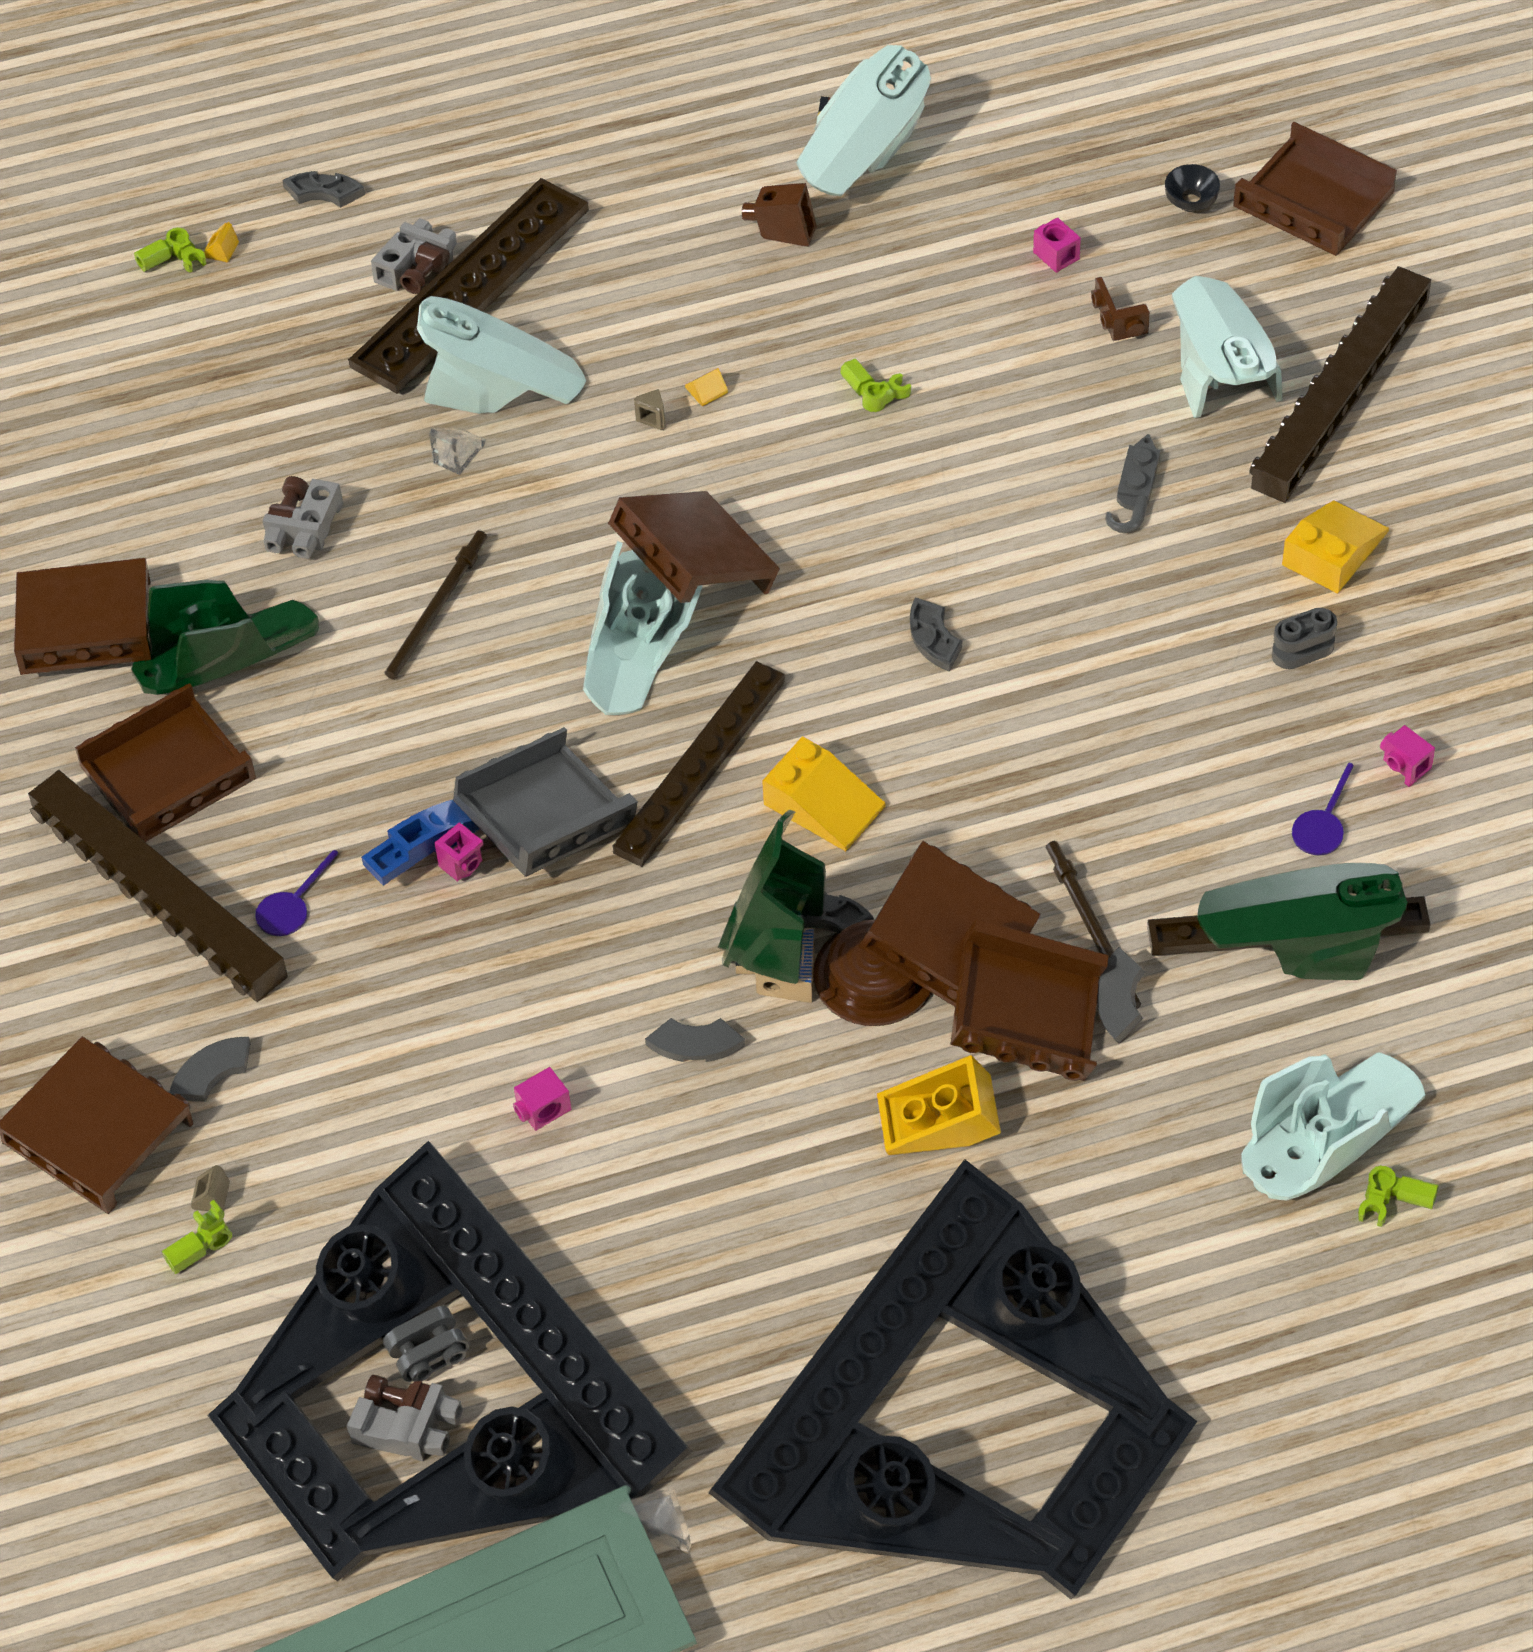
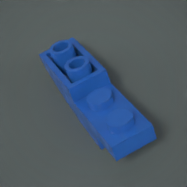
M453 800L445 801L420 811L387 830L389 839L361 857L362 863L384 886L431 853H436L435 842L459 822L472 833L480 829ZM457 841L450 847H455L457 845Z

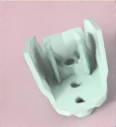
M887 45L869 59L859 63L817 116L815 132L796 161L801 174L811 186L826 194L841 197L867 169L873 173L875 170L883 168L912 134L925 107L924 97L931 81L927 64H924L916 53L906 50L902 45ZM903 61L911 64V67L905 71L901 69L904 65ZM886 83L892 84L895 89H889Z
M1194 276L1178 287L1172 293V300L1180 319L1182 369L1180 380L1193 417H1201L1208 386L1210 385L1213 389H1218V382L1240 385L1266 379L1276 402L1282 401L1281 368L1276 361L1272 343L1253 313L1229 284L1212 278Z
M435 296L426 298L419 305L417 330L424 342L438 351L425 391L424 401L426 403L477 414L495 413L528 390L568 404L580 393L585 385V376L573 358L496 317L463 303Z
M617 541L604 573L583 691L605 715H624L641 710L658 669L677 642L680 633L688 627L703 586L698 585L691 602L680 603L633 550L623 552L619 556L623 544ZM639 590L643 591L642 599L636 596Z
M1380 1052L1339 1077L1333 1068L1331 1059L1324 1054L1307 1057L1265 1078L1260 1084L1251 1120L1253 1136L1241 1154L1243 1174L1253 1181L1254 1187L1259 1192L1267 1194L1268 1198L1287 1201L1320 1187L1381 1140L1425 1098L1424 1088L1420 1079L1405 1064ZM1273 1172L1276 1173V1174H1275V1177L1272 1178V1179H1267V1178L1264 1177V1176H1270V1177H1271V1176L1273 1175Z

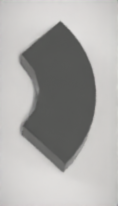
M318 171L299 173L282 180L283 187L299 204L310 200H324L332 202L341 208L365 195V189L359 182L339 173L326 175L318 174Z
M915 597L910 610V632L914 644L927 660L944 670L950 671L962 649V640L951 635L945 628L943 621L945 607Z
M825 895L824 910L821 916L800 915L805 922L804 928H825L837 934L855 923L874 920L872 914L862 905L842 895H839V897Z
M1120 947L1111 955L1106 970L1100 976L1097 994L1098 1011L1101 1020L1109 1034L1118 1044L1143 1019L1136 1008L1135 992L1138 982L1145 973Z
M670 1018L646 1037L645 1043L654 1052L672 1060L684 1062V1059H705L706 1062H710L739 1051L745 1046V1039L721 1018L708 1025L701 1026L684 1025Z
M234 1037L212 1043L195 1053L183 1064L176 1074L169 1093L172 1095L175 1093L180 1094L187 1101L206 1102L210 1090L220 1080L233 1074L246 1073L251 1045L250 1038Z

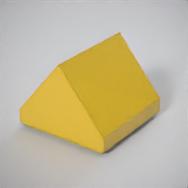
M224 223L212 234L204 250L207 259L229 262L239 243L231 223Z
M719 368L685 384V388L701 406L728 393Z

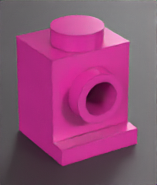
M1406 725L1402 726L1395 733L1390 732L1382 740L1380 749L1384 751L1383 760L1393 771L1405 776L1404 784L1408 787L1432 768L1435 747Z
M459 822L435 842L439 867L457 882L461 878L469 877L477 869L480 862H482L480 848L484 845L483 840ZM457 841L458 847L453 850L450 846Z

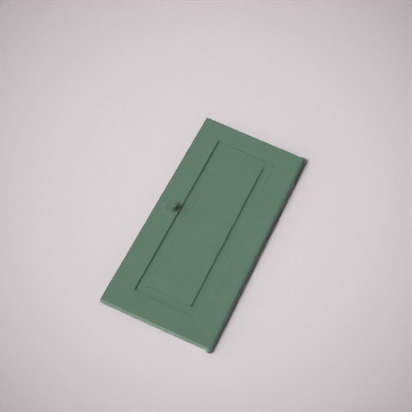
M625 1485L253 1652H680L697 1644V1641L628 1495L631 1489Z

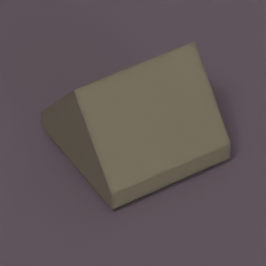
M659 389L636 396L634 399L636 421L664 431L666 428L665 413Z
M215 1165L197 1177L191 1201L192 1209L209 1211L211 1209L210 1202L215 1200L224 1211L230 1180L221 1166Z

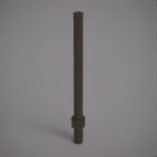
M477 530L468 545L463 546L455 557V565L384 673L388 678L392 680L397 678L466 570L471 569L477 561V553L487 539L485 532Z
M1051 841L1045 848L1055 865L1053 871L1058 881L1064 883L1099 953L1109 955V960L1114 950L1076 878L1078 873L1072 861L1066 859L1059 843ZM1135 992L1136 1008L1138 1009L1141 1006V1002Z

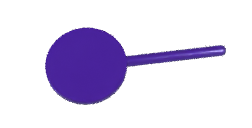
M1349 762L1325 811L1310 810L1301 814L1295 820L1292 827V838L1296 846L1303 852L1317 856L1326 855L1335 851L1342 843L1344 835L1343 826L1340 820L1332 814V810L1354 767L1353 763Z
M333 850L294 894L278 892L267 896L260 902L255 916L257 924L262 931L272 936H286L296 932L303 926L307 918V908L300 896L338 855V851Z

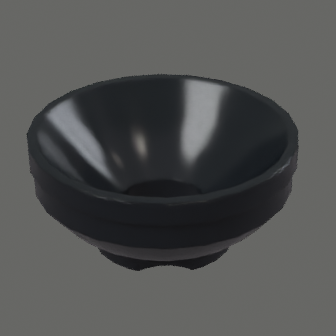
M1186 164L1176 167L1169 172L1165 180L1167 199L1176 207L1187 212L1209 207L1216 201L1220 191V180L1216 173L1202 165ZM1186 195H1196L1200 199L1196 202L1185 201L1183 197Z

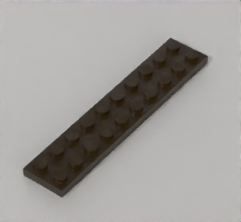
M540 178L348 359L349 367L398 394L438 354L437 350L424 342L417 330L419 305L422 301L430 296L441 297L463 303L483 312L589 211L588 202Z

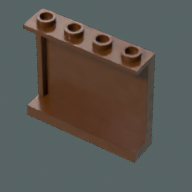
M1293 122L1291 124L1290 138L1250 181L1241 178L1235 184L1233 207L1337 256L1394 193L1397 170Z
M707 491L619 497L608 522L610 527L680 603L691 602L698 585L750 580L765 595L769 593L780 570L776 563Z
M146 558L17 572L14 652L20 675L152 660L148 638V585H151V579Z
M190 683L178 690L172 691L169 695L155 703L143 707L139 712L113 724L110 728L94 737L86 739L75 747L82 770L127 827L145 842L256 779L252 758L245 750L239 753L197 702Z
M922 840L858 947L955 1007L964 934L975 919L1031 933L1041 914L1032 909L1026 902L1020 901L1003 891L997 884L989 882L974 873L968 866L960 864L945 855L938 847L929 845Z
M976 918L964 934L950 1045L960 1047L968 1053L990 1055L1002 1062L1023 1064L1035 1071L1056 1073L1068 1080L1084 1081L1097 1066V1061L1090 1060L1099 977L1107 968L1109 955Z
M82 1036L0 1120V1138L2 1144L106 1214H109L118 1205L114 1192L181 1122L188 1127H191L194 1123L190 1113V1104L184 1097L177 1093L174 1095L170 1094L152 1076L144 1077L126 1059L118 1060L111 1055L110 1051L100 1042L92 1043Z

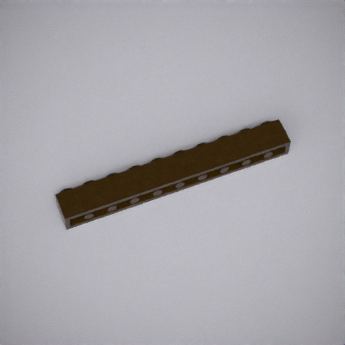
M1400 266L1395 269L1391 276L1387 275L1384 278L1380 292L1377 296H1371L1365 313L1363 315L1359 314L1356 317L1352 331L1349 335H1343L1334 355L1330 354L1327 357L1323 371L1320 375L1316 374L1312 378L1306 395H1300L1294 406L1293 413L1290 416L1286 415L1284 417L1278 434L1268 439L1262 456H1257L1253 460L1249 470V474L1252 475L1251 489L1286 503L1429 301L1432 279Z
M57 770L28 793L32 805L30 812L37 822L42 825L44 823L49 825L55 836L62 843L69 842L77 855L85 862L90 860L104 879L115 881L120 891L128 899L135 898L149 917L154 918L156 916L162 921L164 928L173 937L179 936L185 941L186 946L195 956L202 955L208 960L212 970L219 976L224 974L228 977L233 987L241 995L245 996L248 994L253 1000L258 1002L288 977L284 958L63 772Z

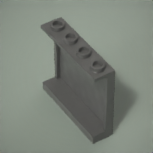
M565 727L555 732L547 733L529 744L521 745L503 756L493 758L479 767L467 770L455 779L453 801L525 877L626 829L636 815L638 801L630 793L617 798L565 745L567 729Z

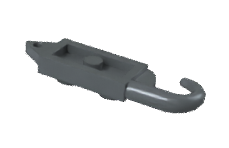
M1149 434L1134 446L1129 445L1117 491V502L1120 506L1133 511L1131 520L1126 523H1119L1114 521L1111 512L1106 513L1105 520L1107 525L1119 533L1133 532L1144 521L1161 451L1156 449Z

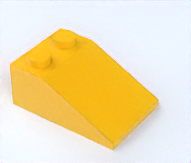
M1333 500L1302 519L1285 539L1282 565L1338 594L1386 536L1389 528Z
M803 736L762 780L765 806L781 815L789 809L795 811L791 821L845 852L885 808V802L830 751Z
M972 1055L877 1093L885 1150L888 1155L966 1147L1001 1133L991 1075Z

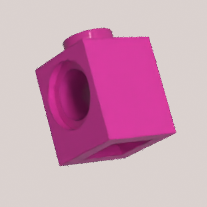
M1058 217L1034 230L1033 253L1054 272L1057 273L1080 259L1081 237Z
M551 1067L544 1069L514 1087L516 1102L513 1103V1108L522 1122L528 1121L535 1131L572 1110L569 1090Z

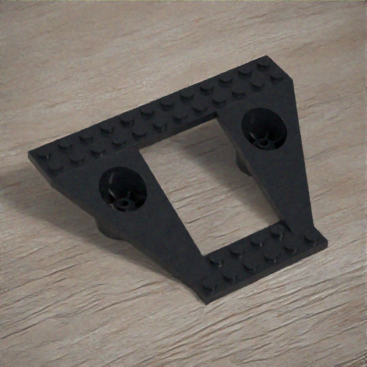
M429 1141L374 1189L349 1227H346L330 1238L320 1252L316 1264V1274L236 1390L208 1414V1417L328 1574L336 1581L342 1579L367 1555L546 1521L625 1485L631 1489L628 1495L632 1504L636 1503L692 1452L464 1180ZM391 1257V1269H385L382 1264ZM384 1277H388L385 1284L380 1288ZM356 1289L355 1302H346L345 1298ZM373 1291L377 1292L370 1298L366 1299L367 1293ZM461 1294L542 1393L519 1408L511 1406L495 1409L482 1417L469 1433L467 1442L378 1500L373 1501L294 1399L383 1344L385 1336L395 1327L435 1307L443 1306ZM529 1435L525 1440H521V1436ZM542 1439L543 1453H535L532 1447ZM494 1461L497 1465L491 1470V1465ZM540 1461L537 1469L531 1474L530 1470L534 1462ZM505 1473L507 1475L505 1489L495 1488L493 1483ZM526 1475L528 1480L515 1487L516 1478Z
M964 1159L708 1493L768 1541L1040 1575L1069 1599H1072L1077 1595L1197 1423V1420L1167 1398L1081 1283L1074 1262L1062 1249L1051 1243L1024 1205ZM1003 1273L1014 1281L1012 1286L1003 1287ZM1050 1291L1055 1293L1057 1301L1048 1295ZM1007 1295H1013L1014 1300L1018 1303L1016 1307L1009 1301ZM1044 1304L1055 1315L1042 1318L1040 1306ZM1021 1307L1031 1309L1032 1317L1019 1311ZM938 1316L1109 1411L1031 1521L935 1467L921 1449L902 1437L880 1435L859 1423L860 1419ZM867 1464H878V1469L873 1470ZM855 1468L867 1477L865 1484L854 1485ZM905 1488H911L913 1501L903 1494ZM858 1492H866L868 1499L871 1501L868 1506L861 1501ZM899 1502L910 1511V1514L895 1518L893 1505ZM873 1506L885 1507L886 1517L871 1511Z

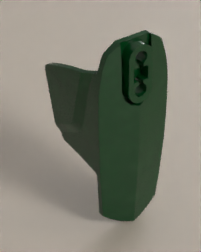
M206 579L153 586L149 590L148 634L152 660L134 662L131 668L132 675L140 685L143 693L160 695L171 693L189 683L192 687L253 665L315 636L319 629V619L311 609L295 600H290L253 614H247L224 580Z
M789 809L776 822L754 862L740 896L734 904L717 948L724 950L722 957L723 966L729 968L730 963L734 961L746 970L780 981L797 984L800 978L802 937L805 923L800 915H822L825 900L826 869L824 862L782 839L783 833L795 814V811Z
M1340 863L1269 875L1206 891L1199 903L1197 919L1204 933L1218 948L1270 944L1279 959L1284 974L1293 975L1301 979L1360 980L1365 976L1375 956L1382 929L1401 920L1408 902L1399 873L1391 867L1376 863Z

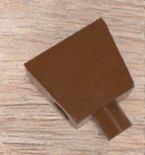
M806 183L764 186L761 188L755 203L745 202L742 206V219L744 221H757L761 237L764 239L809 247L817 224Z

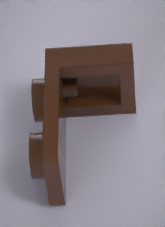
M1095 278V290H1091L1092 303L1094 308H1099L1102 327L1104 330L1109 331L1112 340L1117 341L1148 334L1150 311L1147 305L1141 304L1116 310L1103 278Z

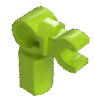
M180 227L170 229L166 234L165 240L159 239L134 253L136 263L143 272L169 260L171 255L183 260L184 269L189 273L193 272L191 261L197 260L203 266L206 265L205 253L195 248L189 239L188 232Z
M856 358L845 362L841 367L840 373L859 396H863L862 406L867 411L879 412L885 407V404L892 402L894 398L905 399L911 395L912 386L910 384L900 386L903 379L901 373L892 375L888 382L882 381L879 383L874 381Z
M1382 1165L1376 1166L1369 1173L1368 1186L1365 1193L1366 1200L1360 1204L1358 1219L1363 1222L1367 1212L1375 1211L1378 1213L1377 1226L1382 1227L1387 1214L1385 1205L1389 1203L1391 1196H1396L1398 1201L1432 1210L1439 1185L1402 1175V1178L1396 1177L1395 1172L1391 1168Z
M215 1200L210 1202L211 1209L206 1214L201 1215L198 1210L194 1212L193 1218L199 1225L196 1234L192 1231L161 1251L166 1263L175 1274H178L207 1255V1249L219 1250L231 1240L232 1232L226 1226L223 1219L225 1213Z

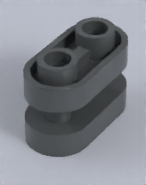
M1314 608L1278 622L1274 630L1273 662L1283 669H1295L1329 656L1334 650L1337 629L1336 615L1326 608Z
M435 1307L395 1327L385 1336L383 1344L392 1358H399L396 1367L405 1381H424L434 1371L446 1365H455L465 1358L470 1345L462 1330L454 1329L456 1320L448 1307Z

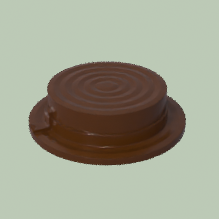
M867 920L855 923L845 928L839 934H834L822 946L816 957L813 969L815 989L823 1004L832 1013L848 1022L864 1026L894 1024L916 1013L929 999L931 992L858 947L874 920Z

